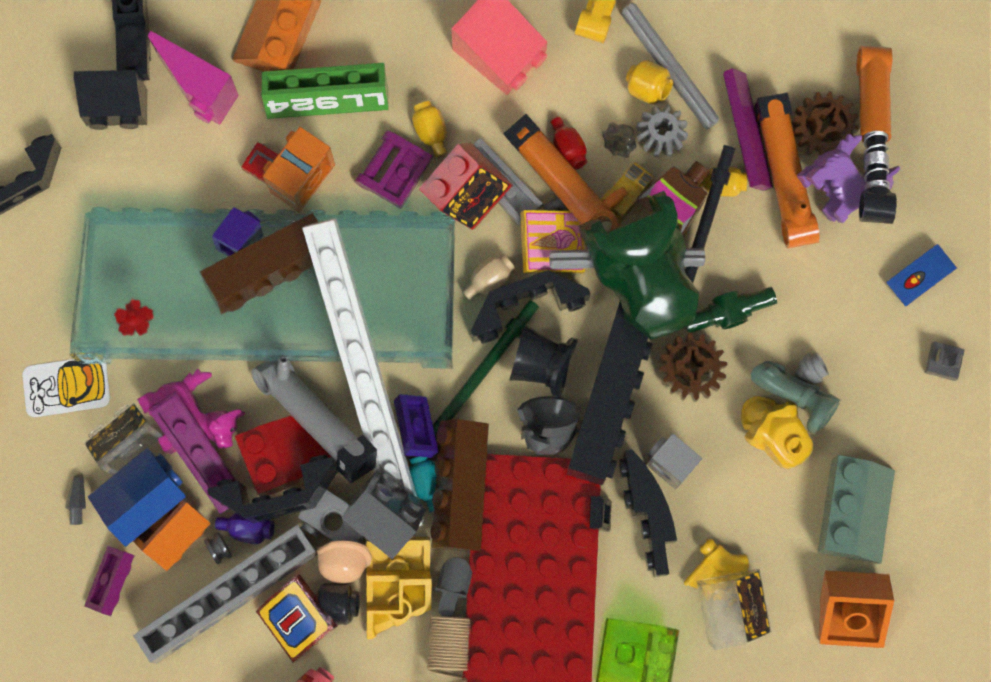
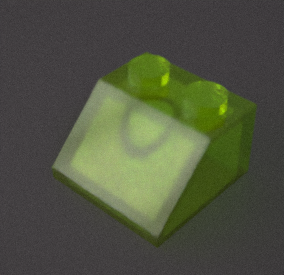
M606 618L596 682H672L679 630L656 624Z

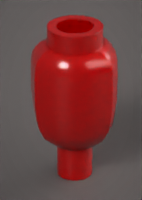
M561 117L552 119L550 123L555 131L553 145L575 170L582 168L588 162L586 159L587 148L582 137L575 128L565 126Z

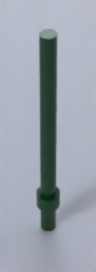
M529 300L518 316L510 319L505 326L506 331L434 422L433 429L436 440L440 421L451 420L456 416L515 338L519 339L525 325L539 309L535 302Z

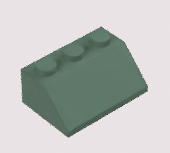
M838 455L831 460L818 553L877 564L882 563L895 470L869 460Z

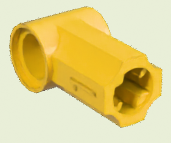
M588 0L586 9L583 8L580 14L575 35L604 44L612 20L610 16L615 7L616 0Z

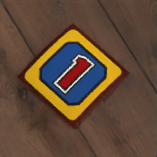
M300 574L288 581L256 610V613L293 663L338 627L335 621L323 610L316 595Z

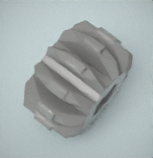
M656 105L652 107V114L646 111L643 112L641 117L643 121L638 122L636 129L641 132L637 135V141L646 142L643 147L645 152L654 148L655 157H659L661 150H664L667 157L672 155L673 149L680 151L683 147L681 141L687 140L688 133L684 131L688 125L687 121L679 120L681 116L680 110L670 114L669 105L664 107L663 112ZM660 127L666 128L665 135L658 134Z

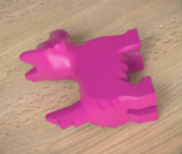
M196 369L193 375L188 373L182 381L164 384L156 392H148L137 398L143 412L147 413L150 407L176 391L207 438L212 440L220 449L233 446L232 435L238 428L237 419L246 415L240 409L232 411L220 410L204 414L197 403L193 391L198 385L211 378L212 373L201 372L199 369ZM165 434L158 439L165 453L171 455L177 452Z

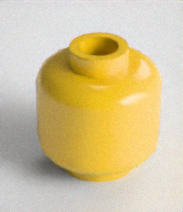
M642 60L637 65H632L626 75L630 95L650 105L664 101L670 94L673 86L669 70L650 60Z

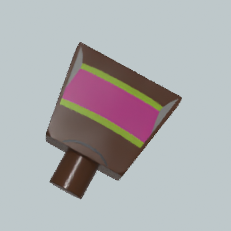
M695 161L685 174L673 166L642 192L636 200L649 212L653 213L649 204V197L665 191L666 195L674 201L678 214V225L684 238L708 197V193L699 185L708 176L710 171L698 161Z

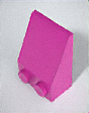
M150 31L148 37L158 57L189 102V105L195 111L194 115L205 123L209 124L213 121L220 125L239 96L231 75Z

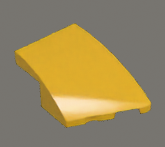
M412 537L393 559L366 539V547L372 556L370 566L366 567L367 639H373L378 633L394 625L397 627L407 622L409 618L419 616L431 610L430 537Z

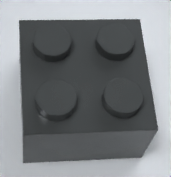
M376 470L352 498L342 519L388 557L393 559L417 532L426 509L423 508L422 502L413 494L407 495L401 490L393 477Z

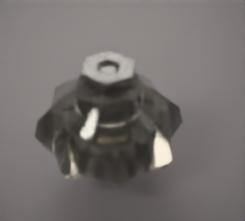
M612 122L602 132L604 147L610 150L613 156L628 158L637 147L634 129L628 125L626 126V124Z

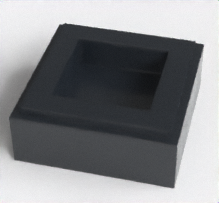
M591 496L590 529L602 532H609L611 530V500L602 496Z

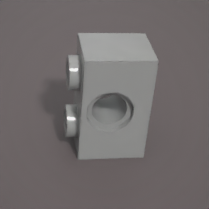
M672 434L668 439L662 436L647 454L651 458L647 466L676 490L703 458L676 435Z
M326 490L315 508L301 511L298 515V518L304 522L301 526L302 529L316 538L320 533L330 539L329 543L332 541L361 543L364 539L363 535L344 520L340 529L336 531L327 529L326 521L328 517L333 514L343 516L349 505L328 490Z

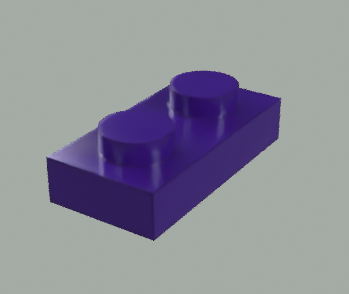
M399 394L394 399V405L404 454L406 456L433 458L438 453L427 397Z

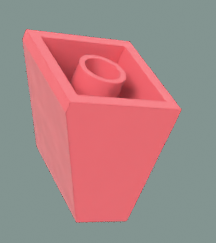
M477 0L451 28L453 51L506 95L512 89L517 91L527 80L528 76L526 74L531 68L537 69L547 58V41L508 0Z

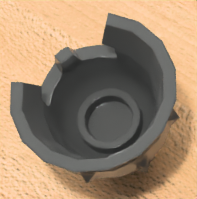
M554 396L532 398L522 403L517 409L520 420L523 421L524 425L522 427L521 440L525 439L527 449L534 451L537 455H554L564 451L569 447L579 431L577 423L581 416V409L575 402L566 398Z

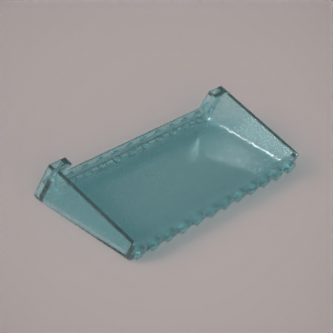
M93 207L91 212L85 213L69 355L78 363L111 364V359L279 361V358L283 356L287 357L289 361L342 362L314 267L302 272L297 279L291 282L285 281L275 286L267 295L252 298L245 302L240 309L233 312L228 311L221 315L205 288L199 271L228 257L216 250L212 235L229 214L230 209H216L215 213H203L200 209L188 208L184 209V213H173L172 210L167 208H155L153 212H141L138 208L128 207L123 208L122 212H110L108 208ZM258 209L246 210L259 218L263 232L261 239L311 213L314 214L318 222L336 218L378 362L421 363L422 368L453 369L456 229L454 218L449 217L443 212H432L431 216H418V213L413 211H404L400 215H388L384 211H371L369 215H357L355 211L343 210L339 211L338 215H326V212L321 210H310L307 214H295V211L278 210L276 214H264L263 210ZM132 299L140 300L141 308L147 306L149 309H153L154 318L148 321L150 327L148 332L142 336L138 335L136 331L133 336H123L118 331L120 325L117 324L114 313L117 308L126 310L125 305L130 303Z

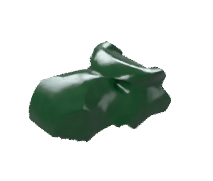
M665 191L649 197V204L653 211L652 214L611 231H605L600 219H594L579 225L581 237L590 255L597 278L604 286L613 290L619 298L624 312V319L652 340L692 324L696 317L699 291L693 285L684 269L686 244L678 225L676 207L673 199L667 196Z

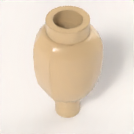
M502 254L500 257L491 256L473 271L471 284L464 288L462 292L468 300L478 293L488 294L489 291L495 290L507 282L511 276V271L515 267L505 254Z

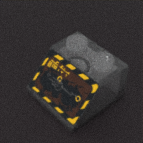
M135 403L130 406L126 404L119 408L113 414L114 419L106 426L101 424L94 428L88 434L89 439L84 442L97 465L111 475H115L147 447L149 448L163 436L143 410Z
M760 569L696 581L708 644L714 650L744 645L772 632Z

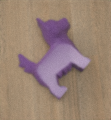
M847 134L845 140H840L835 150L819 155L811 166L805 167L797 175V178L805 188L813 184L817 190L822 188L826 192L825 195L830 199L821 210L830 221L835 222L837 220L838 223H844L850 213L859 209L861 192L865 191V185L867 184L864 180L866 172L861 174L849 156L862 140L861 135L852 136ZM900 166L888 169L889 173L886 175V180L890 183V189L894 184L893 176L900 170Z

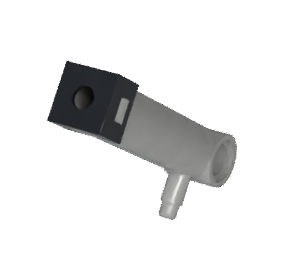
M278 353L252 369V377L259 390L267 396L272 395L337 462L336 470L350 484L376 468L377 449L364 435L357 437L295 374L294 368L287 357Z

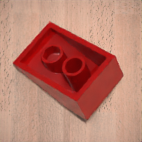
M292 416L265 423L235 436L259 496H271L304 482L300 465L309 463V459L315 456L327 455L328 458L331 457Z

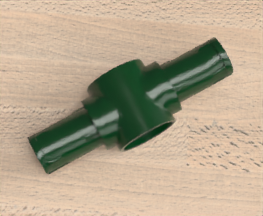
M771 286L746 295L745 293L739 294L738 291H731L717 296L711 300L712 304H709L708 308L696 313L694 322L686 326V330L688 333H693L714 325L716 328L721 327L722 330L744 324L748 321L747 317L752 316V312L777 304L775 292Z

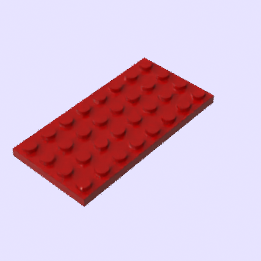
M487 454L481 551H470L469 560L472 579L467 594L466 618H470L471 627L469 628L470 640L468 641L469 653L467 654L469 659L467 660L468 670H463L462 680L466 678L467 682H592L599 530H593L589 527L591 496H600L601 485L566 475L571 459Z

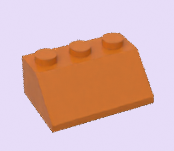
M256 0L232 59L233 62L262 72L294 69L322 0Z

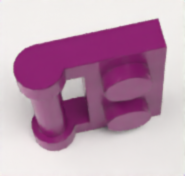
M386 130L381 138L383 142L364 172L359 173L354 182L361 188L402 209L433 160V155L397 134ZM393 147L399 149V153L380 183L374 181L375 175Z

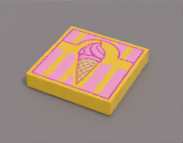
M523 210L520 212L523 274H539L547 270L555 274H582L585 272V268L552 269L549 264V254L552 250H584V241L579 231L581 223L570 211Z

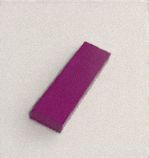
M732 68L724 71L723 76L749 186L766 191L773 188L747 75Z
M175 391L150 407L148 411L221 514L229 508L209 496L207 489L215 487L218 481L224 479L237 480Z

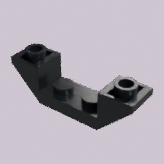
M52 134L37 137L31 142L30 146L25 148L36 170L32 172L25 171L19 174L14 182L5 187L0 186V215L50 187L62 148Z
M549 270L489 291L471 329L472 341L480 340L481 344L498 338V333L502 332V324L496 308L501 307L502 310L513 308L519 304L518 300L529 296L531 300L538 299L547 295L548 289H552L559 310L568 309L569 312H573L586 306L585 302L589 301L590 291L587 287Z
M327 455L312 457L309 459V463L300 465L305 490H302V488L287 489L283 491V496L271 498L268 495L253 498L251 504H249L246 486L239 481H235V479L218 481L215 487L208 488L207 491L208 495L254 524L315 508L338 473L336 470L337 462L332 457L328 458Z

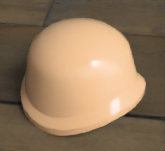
M332 541L324 546L316 547L320 574L325 579L335 583L343 584L356 581L361 577L365 568L371 564L372 556L369 549L358 542Z

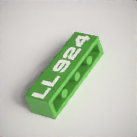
M384 63L262 72L261 96L267 119L389 110L388 83Z

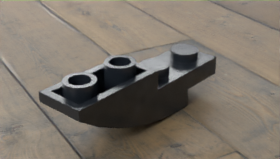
M112 0L116 32V69L136 70L142 81L150 80L149 61H151V46L148 37L150 32L147 0Z
M632 449L625 450L623 454L624 459H619L621 478L627 477L628 490L623 491L625 508L631 509L632 516L645 515V520H641L640 524L642 538L649 541L650 551L645 552L647 571H653L654 578L669 575L665 544L677 541L674 521L662 489L654 475Z

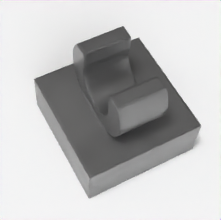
M934 341L931 344L925 373L956 381L959 377L965 349Z

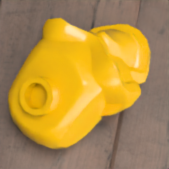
M753 396L744 402L741 409V423L745 430H749L744 438L751 446L764 450L779 467L785 469L797 467L810 456L813 451V442L798 418V409L794 402L787 401L784 404L778 405L774 400L760 396Z

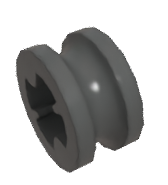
M219 532L215 533L213 539L206 538L204 540L207 549L218 565L222 563V558L227 557L229 559L232 557L227 544Z

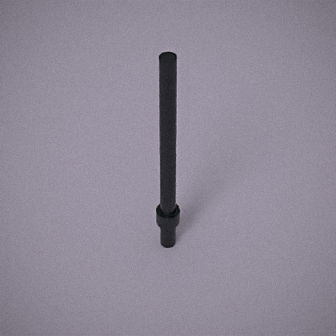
M723 146L717 168L712 170L710 177L712 184L692 248H705L723 187L728 185L731 173L728 171L735 152V148L731 146ZM685 267V273L691 282L694 283L698 267Z

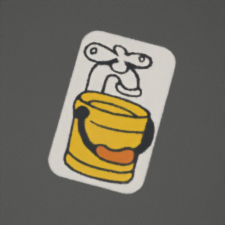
M101 356L30 365L22 373L26 412L31 417L102 408L110 401L107 366L105 359Z

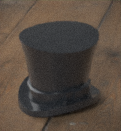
M525 325L509 381L545 384L546 387H550L554 397L561 398L566 383L569 363L575 352L578 339L572 337L567 343L557 342Z

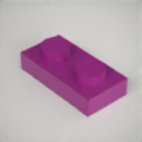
M107 546L84 607L108 616L112 615L114 608L119 602L124 581L131 571V563L135 555Z

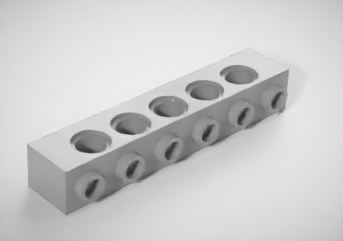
M296 525L138 631L133 637L149 662L159 663L318 555L316 549L302 528Z

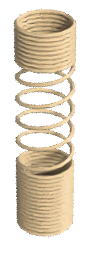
M431 616L427 671L441 676L460 679L459 681L449 682H467V679L463 678L462 680L461 676L438 672L432 669L468 670L467 660L469 659L467 654L469 653L470 618Z

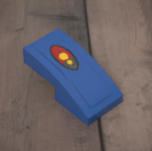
M937 244L886 283L906 307L956 270L957 267L939 244Z

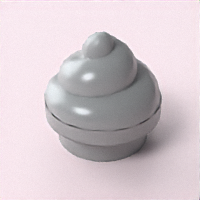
M818 352L813 355L810 353L804 355L803 359L799 362V368L795 371L796 378L812 384L822 382L823 377L829 375L827 367Z

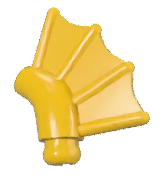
M708 538L699 547L700 552L705 555L704 560L686 578L684 585L697 588L706 600L719 597L729 601V604L732 605L735 601L739 600L736 580L750 574L748 570V557L746 554H731L723 546L716 544L713 539Z

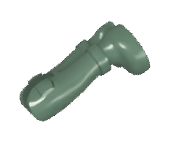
M765 361L756 366L750 375L751 380L762 389L794 402L803 410L806 408L809 411L807 429L814 435H816L820 428L823 429L827 425L841 401L836 396L821 391L820 387L792 376L785 371L782 365L776 362Z

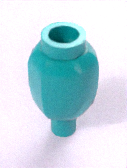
M428 457L409 459L411 464L409 471L416 495L419 499L426 501L429 513L434 512L432 500L436 486L435 461Z

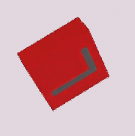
M257 142L241 168L266 184L263 178L265 174L263 167L268 161L273 162L279 154Z

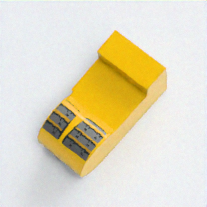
M634 162L616 184L604 194L601 200L604 201L621 187L627 190L628 195L611 210L621 223L638 203L636 198L651 185L655 176Z

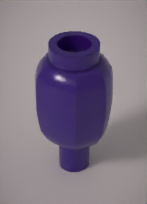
M234 513L230 518L217 517L215 529L228 531L229 535L236 541L260 544L265 539H272L275 523L273 520H266L253 524L239 514Z

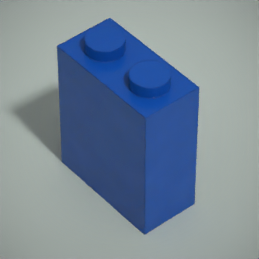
M148 447L88 496L105 526L125 547L186 497L179 487L183 481L172 469L173 467L161 453L155 456Z

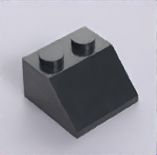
M136 70L74 71L79 115L86 126L95 130H104L108 126L120 125L124 129H136L138 125H147L148 90Z

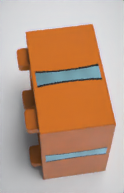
M299 127L296 132L290 131L286 137L288 143L273 162L268 161L263 167L265 172L263 178L269 192L299 213L335 166L330 146L302 127Z

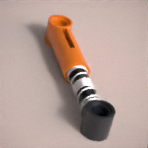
M860 46L857 53L856 74L859 76L860 135L862 136L865 148H867L864 152V170L866 172L864 180L867 184L865 185V191L861 192L859 201L860 222L893 224L896 215V193L890 191V183L886 180V175L889 173V155L886 151L889 147L885 145L891 139L890 73L893 60L892 48Z

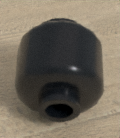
M324 583L320 586L318 594L312 595L311 603L327 625H347L352 622L353 617H358L359 592L354 591L350 583Z

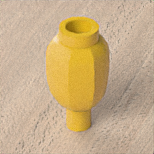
M430 101L415 105L413 107L415 113L412 116V122L419 138L424 144L432 146L436 157L447 154L443 143L447 135V129L439 108L432 106Z
M730 167L728 171L731 173L728 185H724L721 196L734 197L740 194L741 191H747V174L741 173V170L737 167ZM713 168L709 169L710 173L699 185L704 187L708 193L712 184L710 177Z

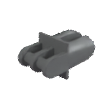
M453 557L448 559L441 568L437 586L435 587V591L442 593L438 607L441 616L452 617L455 613L458 598L467 599L472 579V570L467 561L462 558Z

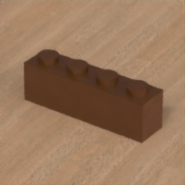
M313 213L199 271L203 284L221 315L228 311L233 312L240 309L245 302L252 298L265 296L275 286L285 281L291 282L297 279L302 272L314 267L303 232L305 225L318 222Z
M463 419L440 421L437 432L438 456L435 463L436 486L432 500L434 515L430 530L432 538L431 548L463 552L481 551L488 423Z

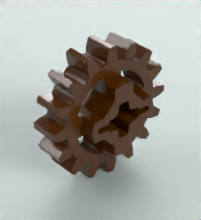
M830 91L825 98H822L821 94L816 92L813 101L806 97L802 102L803 106L798 105L795 110L798 116L793 117L791 124L798 126L793 131L794 137H801L798 143L799 147L804 145L809 147L807 150L808 155L813 153L814 150L818 151V156L835 150L840 140H845L847 134L854 136L853 134L858 132L860 126L853 123L858 119L859 115L856 113L850 114L849 111L853 107L852 103L842 104L844 96L840 95L835 100ZM830 117L829 126L823 133H820L823 122H826L827 118ZM806 126L810 128L812 136L809 134ZM828 140L833 141L832 143H823Z
M688 333L686 341L677 336L675 338L676 346L668 343L665 347L669 355L661 354L659 359L661 362L666 363V365L658 369V373L666 374V377L661 382L662 385L670 383L672 388L669 393L672 395L676 391L681 392L680 400L684 401L687 395H691L693 402H697L701 393L708 399L711 396L710 388L718 391L721 387L716 380L724 381L726 378V374L720 372V370L726 368L727 362L719 361L724 351L718 350L715 352L713 348L716 341L713 340L709 344L705 343L704 334H701L698 340H694L693 334ZM684 349V358L672 362L674 356ZM698 349L705 352L709 358H705L700 354ZM690 359L693 361L694 366L700 367L695 373V377L692 374V370L686 368ZM713 373L711 379L701 386V377L704 374ZM680 376L687 382V386L680 383L676 377Z

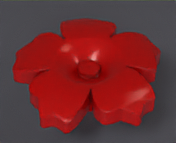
M134 299L125 305L126 310L117 308L114 316L117 324L120 325L118 331L123 336H133L135 331L140 336L148 332L150 327L148 321L154 318L153 309H149L147 306L141 308L140 300Z

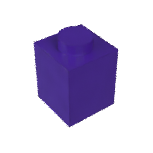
M233 207L214 232L212 238L216 250L226 256H230L261 240L263 232L260 220L256 215L249 211L242 212Z

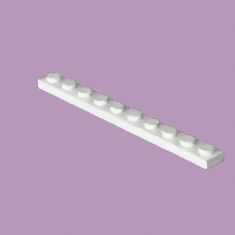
M333 218L305 225L303 232L361 429L365 438L377 449L374 472L378 470L382 474L390 475L396 480L398 487L407 495L413 494L417 497L337 219ZM422 519L419 526L423 525L424 519Z

